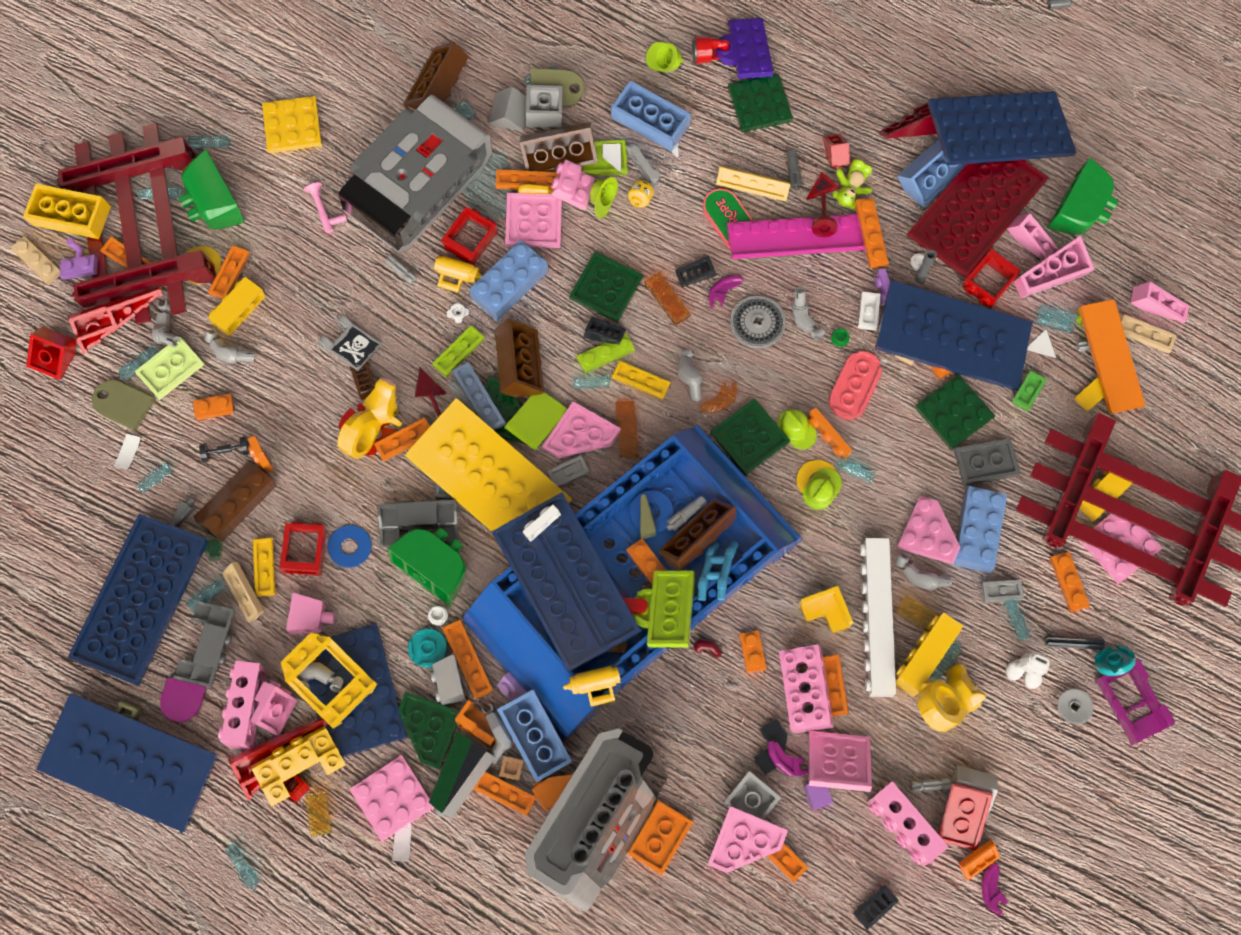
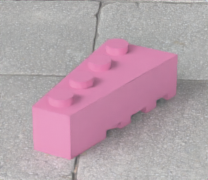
M1081 236L1014 281L1020 299L1086 276L1094 270Z

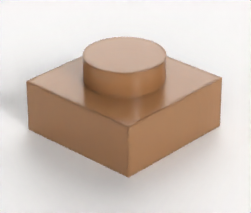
M504 756L499 777L520 781L524 760Z

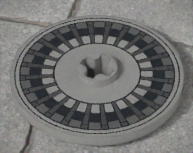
M751 296L741 300L734 307L730 317V327L735 338L751 348L760 349L775 344L782 337L786 326L785 315L781 307L775 301L763 296ZM755 319L761 321V325H759L758 323L754 324Z

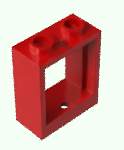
M465 207L442 238L441 243L444 249L465 262L474 265L498 233L497 226L492 219L484 218L476 209L472 208L471 210ZM469 220L488 231L473 252L454 241Z
M991 249L966 278L962 288L969 295L976 297L982 305L992 309L1018 278L1022 270ZM986 265L1008 280L994 297L973 282Z
M299 521L285 523L279 567L283 574L322 576L327 538L325 526L317 522H312L311 525H306ZM292 532L318 533L315 563L288 561Z

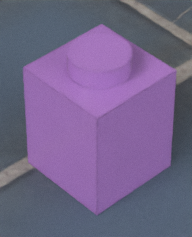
M809 780L807 781L808 784L803 788L811 811L833 803L828 787L809 786Z

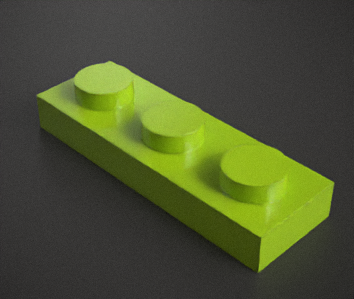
M470 326L432 363V366L447 378L452 373V370L456 369L485 340V337L473 326Z
M626 333L620 345L604 343L577 355L576 359L584 374L635 352V348Z

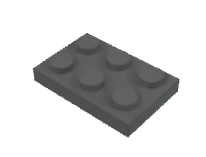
M1011 438L954 449L963 486L1020 475Z

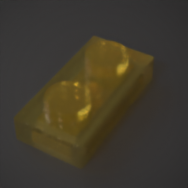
M905 596L896 612L897 615L929 632L927 626L936 615L940 616V614L908 596Z
M327 792L306 795L305 800L311 837L332 834Z

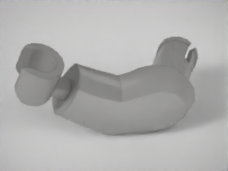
M802 286L796 287L794 289V301L791 304L794 321L806 333L810 331L813 340H819L823 338L825 331L822 327L815 329L816 323L808 315L806 288L804 287L802 292Z
M158 300L157 307L161 310V313H157L152 329V339L157 344L165 343L176 348L179 344L173 342V340L180 342V338L170 334V315L167 313L171 310L170 304L165 300L163 305L161 300Z
M212 329L211 333L206 330L205 341L210 343V347L217 359L231 364L236 363V361L253 363L254 351L237 350L235 346H227L222 339H216V329Z
M691 348L681 350L682 356L679 359L678 377L689 386L690 400L700 401L702 400L700 384L703 379L700 372L692 366Z
M903 552L902 555H898L896 565L905 568L903 573L914 586L931 591L937 589V587L949 588L952 586V580H946L952 578L950 575H936L933 572H923L914 563L908 564L910 556L907 553Z
M311 662L296 677L300 681L315 679L326 685L331 682L330 689L336 693L341 691L343 685L341 677L336 676L334 678L333 671L317 662Z
M489 703L491 706L490 711L487 712L486 708L482 707V712L487 715L486 720L495 739V744L489 753L495 757L493 763L497 764L505 750L511 748L512 740L504 722L496 712V707Z

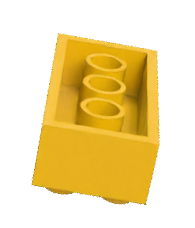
M35 183L23 217L36 227L99 239L111 206L101 196Z
M944 612L940 616L936 615L927 626L928 633L925 631L916 642L918 648L914 647L906 657L905 661L907 664H902L895 673V678H897L895 680L896 685L913 697L917 695L922 684L929 679L964 626Z

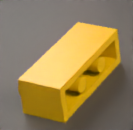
M244 277L236 283L230 294L224 296L220 305L212 309L208 319L214 327L230 337L265 298V294L259 286Z
M1105 471L1103 474L1106 477L1103 480L1098 478L1091 487L1117 499L1132 483ZM1085 501L1080 506V510L1093 522L1105 511Z

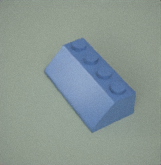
M938 139L900 172L897 177L903 190L919 205L925 207L948 187L966 164L947 165Z
M534 690L497 709L535 782L572 762Z

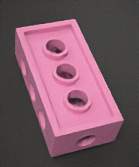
M819 645L779 651L791 731L793 733L833 728L834 723L822 648ZM802 666H808L805 673H799ZM806 685H810V691L808 693H803V687ZM808 705L814 706L811 713L805 712Z
M235 661V666L231 667L230 678H232V682L226 692L228 703L227 706H224L222 713L224 724L223 727H220L218 735L219 739H221L220 742L228 748L243 750L254 748L258 725L250 720L259 705V702L254 699L263 682H266L268 672L260 663Z
M893 781L868 801L870 811L875 816L879 815L884 821L882 823L883 826L898 837L896 839L898 844L902 848L909 850L911 859L917 865L925 866L930 864L948 848V845ZM889 805L894 808V813L890 810ZM903 822L907 823L908 829L904 827ZM918 838L922 841V846L918 843Z

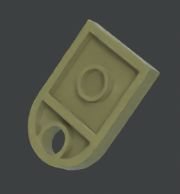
M531 68L530 85L562 86V107L574 106L581 100L584 86L581 78L576 73L568 70ZM577 85L580 91L574 94L570 91V87Z
M115 380L101 383L92 394V405L101 416L134 432L137 431L155 402L153 397ZM102 392H108L107 398L99 399V395Z

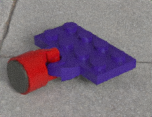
M763 18L728 20L729 34L719 39H711L710 36H699L692 39V58L695 64L721 60L723 65L736 66L738 79L773 77L774 71Z

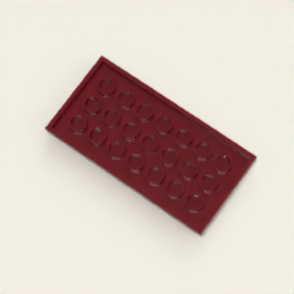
M1025 160L966 164L911 228L907 236L927 251L934 250L938 259L967 278L1014 219L1044 186L1049 177Z

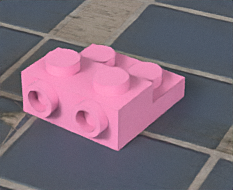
M565 159L563 163H559L556 173L558 175L554 178L551 185L553 188L552 196L584 210L587 207L595 178L581 172V166Z
M271 680L269 683L263 682L254 699L259 702V705L250 721L268 732L279 736L298 700L291 696V691L282 688L280 684Z

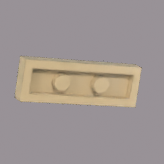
M25 236L10 247L47 285H50L60 276V270Z
M1123 315L1121 323L1126 337L1168 354L1172 351L1177 335L1128 315Z
M233 562L222 574L248 623L254 622L264 610L239 563Z

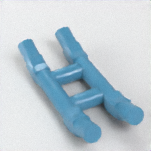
M736 541L731 542L727 547L725 556H716L717 550L720 547L718 542H713L707 549L704 567L698 582V600H706L708 580H718L717 600H725L727 579L732 559L738 548ZM712 564H723L721 572H711Z

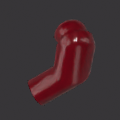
M698 639L693 645L697 653L707 650L716 659L724 653L714 641L709 639Z

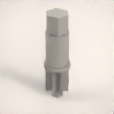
M703 496L697 497L667 520L668 525L666 528L669 531L671 529L677 530L688 519L705 507L707 502Z

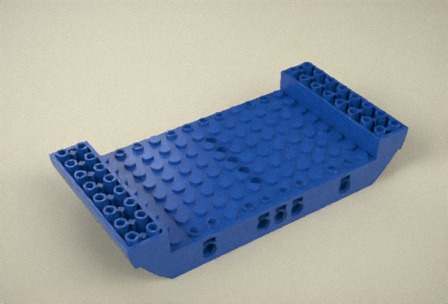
M699 425L672 435L575 514L620 595H626L627 598H635L637 592L643 590L642 586L649 583L641 571V575L638 578H632L629 575L632 569L639 570V568L626 552V549L641 540L640 530L632 523L629 513L630 505L638 494L649 490L665 494L672 502L674 515L699 496H703L707 504L716 498L735 506L737 509L736 520L715 541L720 545L716 556H725V551L731 542L736 541L738 543L727 579L725 600H717L718 580H708L706 600H698V582L704 567L707 549L712 543L704 549L700 556L696 557L689 564L688 568L682 570L694 571L695 573L691 630L771 562L774 565L803 539ZM649 504L653 520H655L660 515V508L655 504ZM700 511L675 531L672 529L669 531L666 528L656 533L657 535L654 537L643 539L666 571L676 570L670 568L658 551ZM606 540H612L615 546L607 549L603 544ZM624 554L628 560L625 563H619L616 558L618 555ZM712 564L711 572H721L723 564ZM511 566L486 587L471 608L466 611L463 618L464 623L507 673L510 672L526 692L534 690L555 731L564 741L595 716V711L603 705L591 707L588 693L573 694L571 690L563 689V686L570 681V677L578 673L607 666H617L621 683H617L616 686L612 687L615 695L671 648L648 647V628L638 625L641 630L640 633L569 673ZM609 688L591 692L592 698L610 694Z

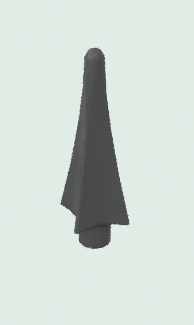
M191 497L185 503L181 501L170 525L178 528L195 511L192 506L196 501Z

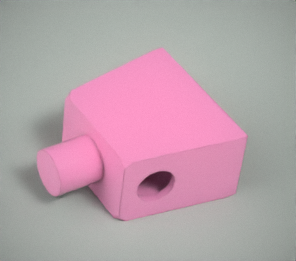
M292 593L286 630L289 634L321 633L323 623L334 624L335 613L325 612L326 605L323 601Z

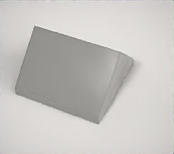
M513 86L496 92L488 125L523 131L526 121V95Z

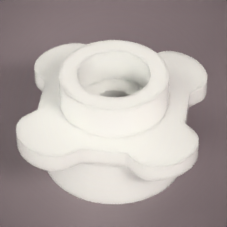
M459 302L454 303L450 310L447 311V316L453 318L456 323H461L462 319L469 314V310L464 308Z

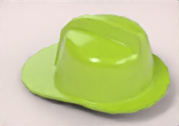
M656 42L650 46L646 54L648 67L655 71H674L680 66V63H684L681 52L671 43Z
M609 177L606 180H597L592 185L590 200L595 204V214L599 219L607 215L617 194L618 182L614 177Z
M788 409L779 415L777 420L778 427L788 437L793 447L808 449L815 443L817 432L809 424V419L802 411Z
M830 468L818 470L803 490L804 502L814 510L827 508L842 487L840 475Z

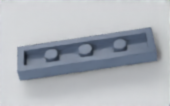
M466 362L452 370L479 418L494 431L506 424L470 363Z

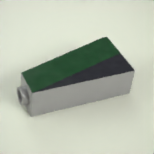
M460 731L457 732L428 802L435 807L433 811L442 818L444 815L451 819L454 817L495 759L492 754Z

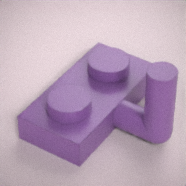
M68 238L66 243L76 250L75 258L61 260L60 278L66 280L96 275L98 257L95 255L83 256V246L73 238Z

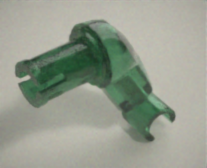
M209 539L204 550L208 561H218L222 555L223 543H220L217 539Z

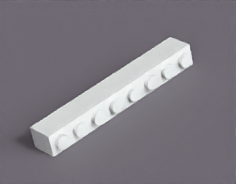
M866 538L863 544L860 545V556H863L864 562L861 563V575H864L861 592L865 594V601L862 602V612L866 613V620L863 621V632H866L867 639L864 640V652H867L864 669L868 671V679L865 680V690L869 691V697H893L896 694L889 538Z

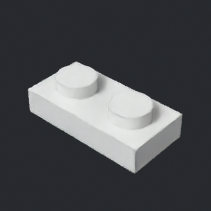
M862 292L858 328L877 330L881 294Z
M554 505L550 508H544L539 514L540 517L535 521L531 520L524 527L523 533L530 542L561 515Z

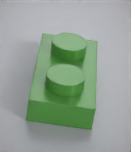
M1030 370L1011 403L1028 412L1047 379Z

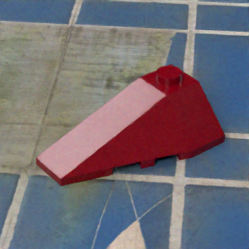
M928 103L915 108L912 115H904L901 122H893L879 131V135L886 139L937 134Z

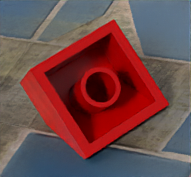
M44 326L30 334L26 367L61 380L74 358L77 340Z

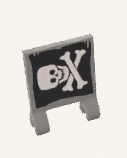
M341 315L337 319L338 326L345 329V331L334 343L325 336L320 337L318 340L320 342L319 346L359 371L382 344Z

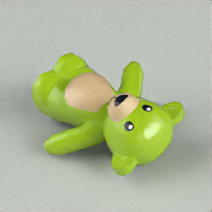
M854 159L850 164L847 178L842 169L838 168L836 170L837 177L843 187L839 191L832 193V197L836 198L838 204L843 207H850L853 210L856 209L854 204L856 195H865L872 192L870 187H860L873 171L872 168L864 164L863 161Z

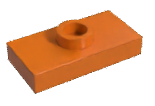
M989 840L958 864L963 876L970 880L999 859L1000 855L995 843Z

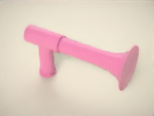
M322 183L309 184L304 188V191L311 193L325 233H331L333 231L332 225L346 222V216L343 214L329 219L320 197Z

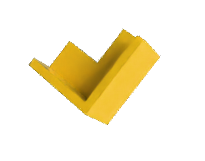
M838 586L803 598L799 603L806 622L824 616L831 634L850 628L853 623Z

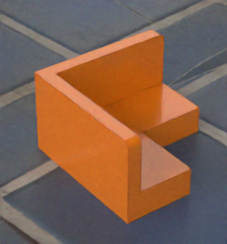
M468 700L455 718V721L460 728L492 748L495 739L486 720L487 715L476 709L473 702Z

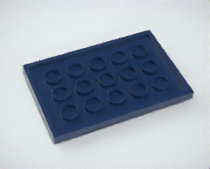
M377 623L331 636L330 638L377 683L373 693H369L342 721V724L335 728H332L329 724L326 726L341 757L407 739L404 723L398 712L399 704ZM327 649L322 651L312 661L321 663L333 671L334 678L338 676L343 679L341 691L355 678ZM315 679L308 680L310 691L325 706L339 694L330 689L331 682L326 685ZM316 712L317 719L321 718V716Z

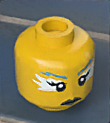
M645 180L634 182L628 192V199L635 207H646L654 195L653 187Z

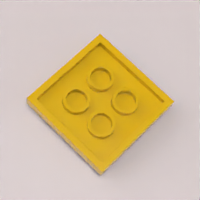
M316 96L262 103L268 153L322 146Z

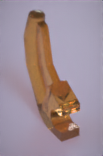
M723 383L718 396L715 399L702 403L700 412L709 414L721 412L734 403L737 394V383H732V389H727L726 383Z

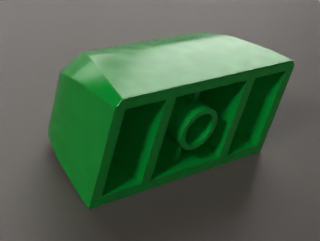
M205 149L181 173V179L187 192L179 197L183 208L194 205V208L186 211L190 221L194 222L201 219L210 229H223L244 223L236 202Z
M1090 157L1076 173L1048 224V229L1066 234L1082 235L1095 221L1106 224L1110 219L1111 213L1104 210V207L1113 211L1119 202L1118 199L1111 195L1114 191V180L1105 169Z
M441 528L433 534L423 529H413L388 547L389 559L392 564L451 607L466 578V564L459 555L462 549V544L459 541L453 539L449 545L445 544L444 541L448 534Z

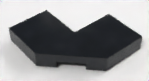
M775 719L759 731L767 743L769 741L777 742L785 753L788 735L778 720ZM768 749L754 757L764 775L777 768L768 754Z

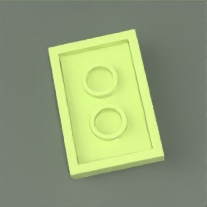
M180 336V342L173 341L179 344L176 348L169 345L134 371L159 400L204 366L201 359Z

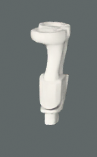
M1026 653L1022 655L1021 659L1014 660L1008 664L1006 676L1010 680L1015 681L1026 671L1024 683L1028 688L1035 689L1042 684V675L1048 672L1049 660L1038 654Z

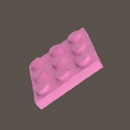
M507 193L505 246L514 247L522 240L529 247L560 248L562 200L552 196V194Z
M1110 514L1092 528L1152 556L1163 549L1147 530L1113 514ZM1080 541L1117 584L1139 568Z
M810 731L809 786L871 792L870 737Z
M402 755L350 788L351 793L382 842L434 808L428 803L430 800Z

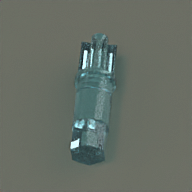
M189 136L188 139H185L192 148L230 147L229 137Z
M167 187L169 199L179 198V195L183 194L182 190H179L178 187ZM152 188L137 190L138 199H153Z
M151 346L134 360L128 362L127 365L119 370V379H126L127 381L135 374L134 371L158 353L157 350Z
M959 642L951 644L929 677V681H938L950 665L955 662V659L962 650L960 649L962 645Z
M230 845L226 848L225 852L239 873V877H241L247 889L252 888V890H256L259 880L237 845Z

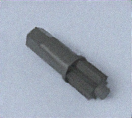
M790 149L787 151L789 182H791L790 187L797 191L802 185L801 172L799 171L797 151Z

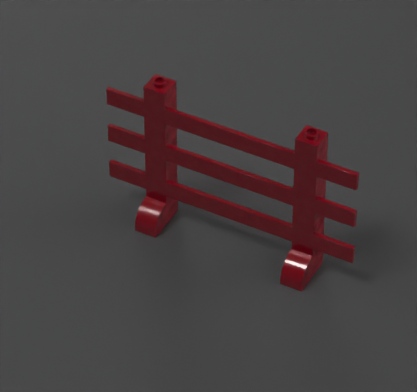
M157 123L142 126L145 147L126 152L124 134L122 132L109 135L111 156L92 161L88 141L74 145L77 165L58 170V186L61 189L81 191V193L97 196V186L115 182L128 270L108 275L106 257L100 252L104 246L102 233L99 239L87 237L89 255L98 257L97 274L92 275L93 279L73 284L74 292H72L74 301L83 308L93 305L99 306L112 302L115 299L167 286L171 314L176 315L187 312L182 281L190 280L195 283H212L216 277L215 265L202 250L178 256L164 168L172 166L176 170L183 171L197 156L196 152L183 136L160 142ZM150 173L163 260L143 265L130 177ZM149 305L136 313L135 323L137 325L151 321Z
M1098 412L1087 422L1082 443L1050 429L1044 443L1076 457L1068 476L1037 462L1030 474L1031 478L1062 491L1054 511L1022 496L1015 511L1047 525L1042 540L1046 541L1047 545L1057 548L1065 544L1069 535L1170 581L1174 585L1168 598L1173 599L1177 605L1188 606L1194 603L1198 594L1227 607L1232 592L1203 578L1210 560H1214L1238 572L1241 571V555L1217 545L1224 525L1241 532V514L1231 510L1241 485V476L1225 469L1212 477L1207 488V494L1209 495L1207 500L1103 453L1117 421ZM1096 468L1105 470L1202 514L1194 534L1090 487L1089 485ZM1082 502L1090 503L1110 514L1187 548L1188 550L1181 567L1173 566L1075 521Z

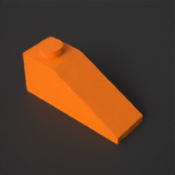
M573 774L549 777L546 780L543 778L533 784L532 792L546 812L554 807Z

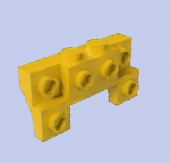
M323 726L303 738L300 736L293 739L291 744L285 748L279 747L275 749L272 755L250 767L272 807L290 797L283 783L287 779L318 762L321 763L327 775L345 766V763L326 727Z

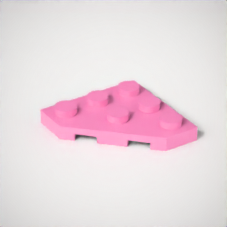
M572 402L542 445V449L557 458H563L610 447L620 434L621 428L579 404Z
M920 496L898 547L901 550L954 564L961 547L938 500Z
M730 806L708 865L728 873L780 851L788 829Z

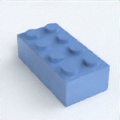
M629 81L611 107L612 119L671 152L687 131L691 122L690 113L632 81Z
M520 240L469 289L471 299L498 322L548 273V262Z
M972 486L967 488L963 496L956 535L961 548L954 564L951 565L989 574L995 568L1007 494Z

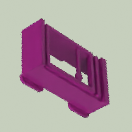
M1136 660L1135 666L1125 674L1118 676L1104 675L1095 680L1129 738L1131 746L1175 724V720L1167 706L1160 705L1146 681L1149 675L1140 660ZM1129 674L1144 701H1140L1137 705L1124 710L1108 683ZM1146 704L1151 714L1131 724L1126 713L1138 707H1144Z

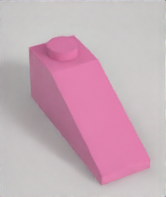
M1030 213L1017 216L1007 228L1018 243L1042 261L1060 250Z
M1147 282L1133 288L1130 303L1145 312L1182 323L1186 322L1189 305L1152 282Z

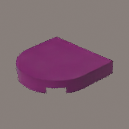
M167 678L160 699L162 713L174 722L182 723L190 720L199 713L207 687Z

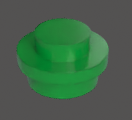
M836 329L831 335V341L837 347L846 346L850 340L849 333L844 329Z

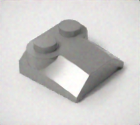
M750 770L724 803L765 819L782 796L764 779Z

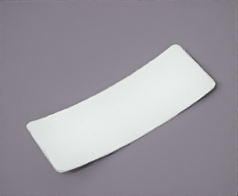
M126 434L121 451L114 463L115 467L126 470L129 468L137 451L140 437Z
M411 823L395 833L392 861H409Z

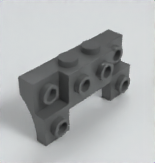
M423 499L422 502L404 500L402 503L378 504L381 547H390L400 538V531L441 528L448 534L444 543H451L453 539L459 541L456 500L433 501V499Z
M200 601L196 602V608L191 620L204 623V627L193 662L179 659L174 679L210 688L213 687L220 665H224L227 654L224 653L226 646H230L232 640L230 628L236 610Z

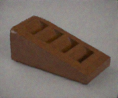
M368 361L363 366L366 367V370L357 373L354 368L349 366L361 401L365 400L375 388V381ZM368 373V376L357 378V376ZM370 379L369 382L359 384V382ZM372 385L371 388L361 390V388Z

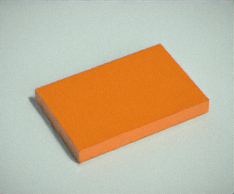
M658 800L627 854L662 876L694 821Z

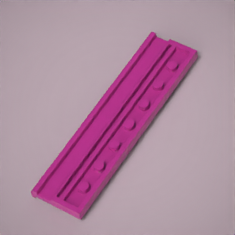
M857 214L830 216L836 220L838 228L834 235L825 238L818 237L812 232V223L818 217L727 223L726 226L731 259L865 250Z

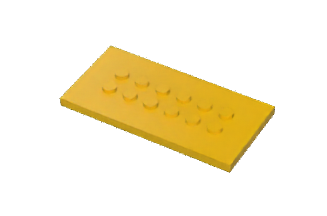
M457 398L405 454L406 458L491 532L561 492L568 503L572 501L570 496Z

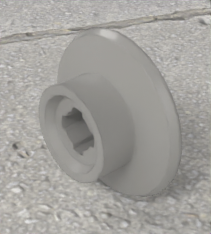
M1069 689L1060 695L1058 711L1065 721L1079 725L1091 718L1094 707L1087 693L1079 689ZM1072 704L1078 707L1076 711L1071 709Z

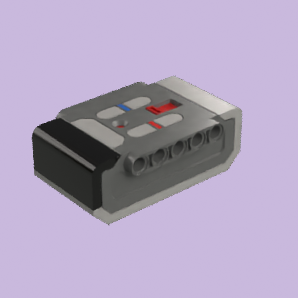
M430 95L414 112L409 108L403 110L352 164L350 172L353 176L345 183L338 194L343 212L398 253L408 250L484 169L492 153L490 135L435 95Z
M619 728L598 734L525 852L528 874L549 892L580 911L589 910L602 890L601 888L610 882L652 812L654 801L668 779L665 767L649 745Z

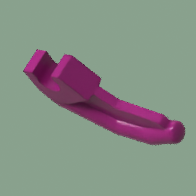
M731 275L721 278L714 284L709 291L708 302L710 308H714L713 301L715 300L719 301L720 306H723L727 292L741 285L743 277Z
M768 742V754L772 762L785 775L802 776L809 773L808 769L802 771L799 769L800 763L805 762L804 759L787 756L777 742Z
M993 862L985 869L981 881L983 902L991 911L1002 915L1003 911L998 909L997 904L1001 902L1006 905L1008 901L997 885L1000 869L998 864Z

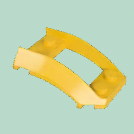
M310 633L281 661L285 681L332 728L342 724V721L369 693H373L377 685L330 637L320 636L319 634ZM325 649L355 677L327 706L296 678Z

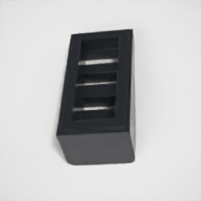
M709 256L675 270L682 288L717 276ZM707 265L709 271L706 272L703 266ZM697 268L701 269L702 274H698ZM691 270H693V272H694V274H695V277H693V278H692V276H691V274H690V271H691ZM685 272H686L687 277H688V280H686V281H685L684 276H683V274H682V273H685Z
M591 317L585 329L584 338L620 345L626 329Z
M883 885L853 915L868 930L894 907L899 900L887 886ZM882 893L890 901L889 904H887L885 900L880 896ZM875 899H877L879 903L884 907L883 910H881L874 902ZM869 905L878 913L876 916L869 910ZM863 910L872 919L870 922L862 915L861 912Z

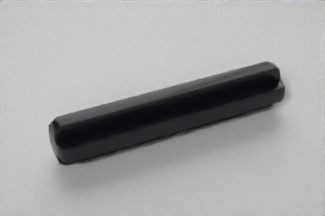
M1052 635L1045 637V646L1102 650L1105 646L1103 638Z

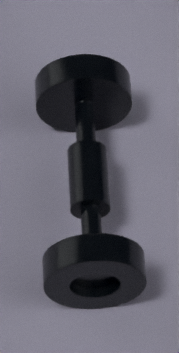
M247 436L239 438L240 445L231 446L229 444L218 446L217 449L208 450L206 443L199 444L202 462H209V454L228 453L241 448L243 456L249 455Z

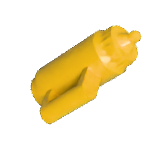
M438 256L435 261L434 270L441 274L438 287L459 293L463 281L476 283L483 276L480 274L479 268L447 256ZM445 275L458 279V285L443 281Z
M607 666L578 673L569 678L570 681L563 686V689H569L573 694L588 693L591 707L613 702L615 698L612 687L616 686L617 683H621L617 666ZM609 688L610 694L592 698L591 692Z

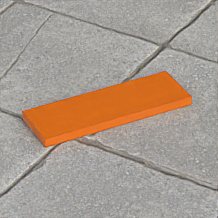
M1115 299L1080 306L1078 309L1109 415L1145 407Z

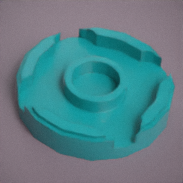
M424 628L417 631L408 643V653L411 660L422 668H433L432 664L444 659L447 655L448 645L445 637L432 628Z
M1118 645L1116 646L1117 648L1106 647L1099 651L1095 656L1097 671L1107 676L1125 674L1135 666L1136 658L1133 650L1129 647Z

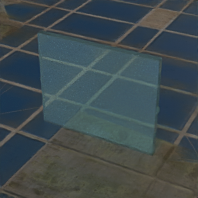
M502 152L489 157L487 164L462 190L471 208L479 211L484 218H490L493 221L506 216L507 193H518V190L496 189V169L512 170Z

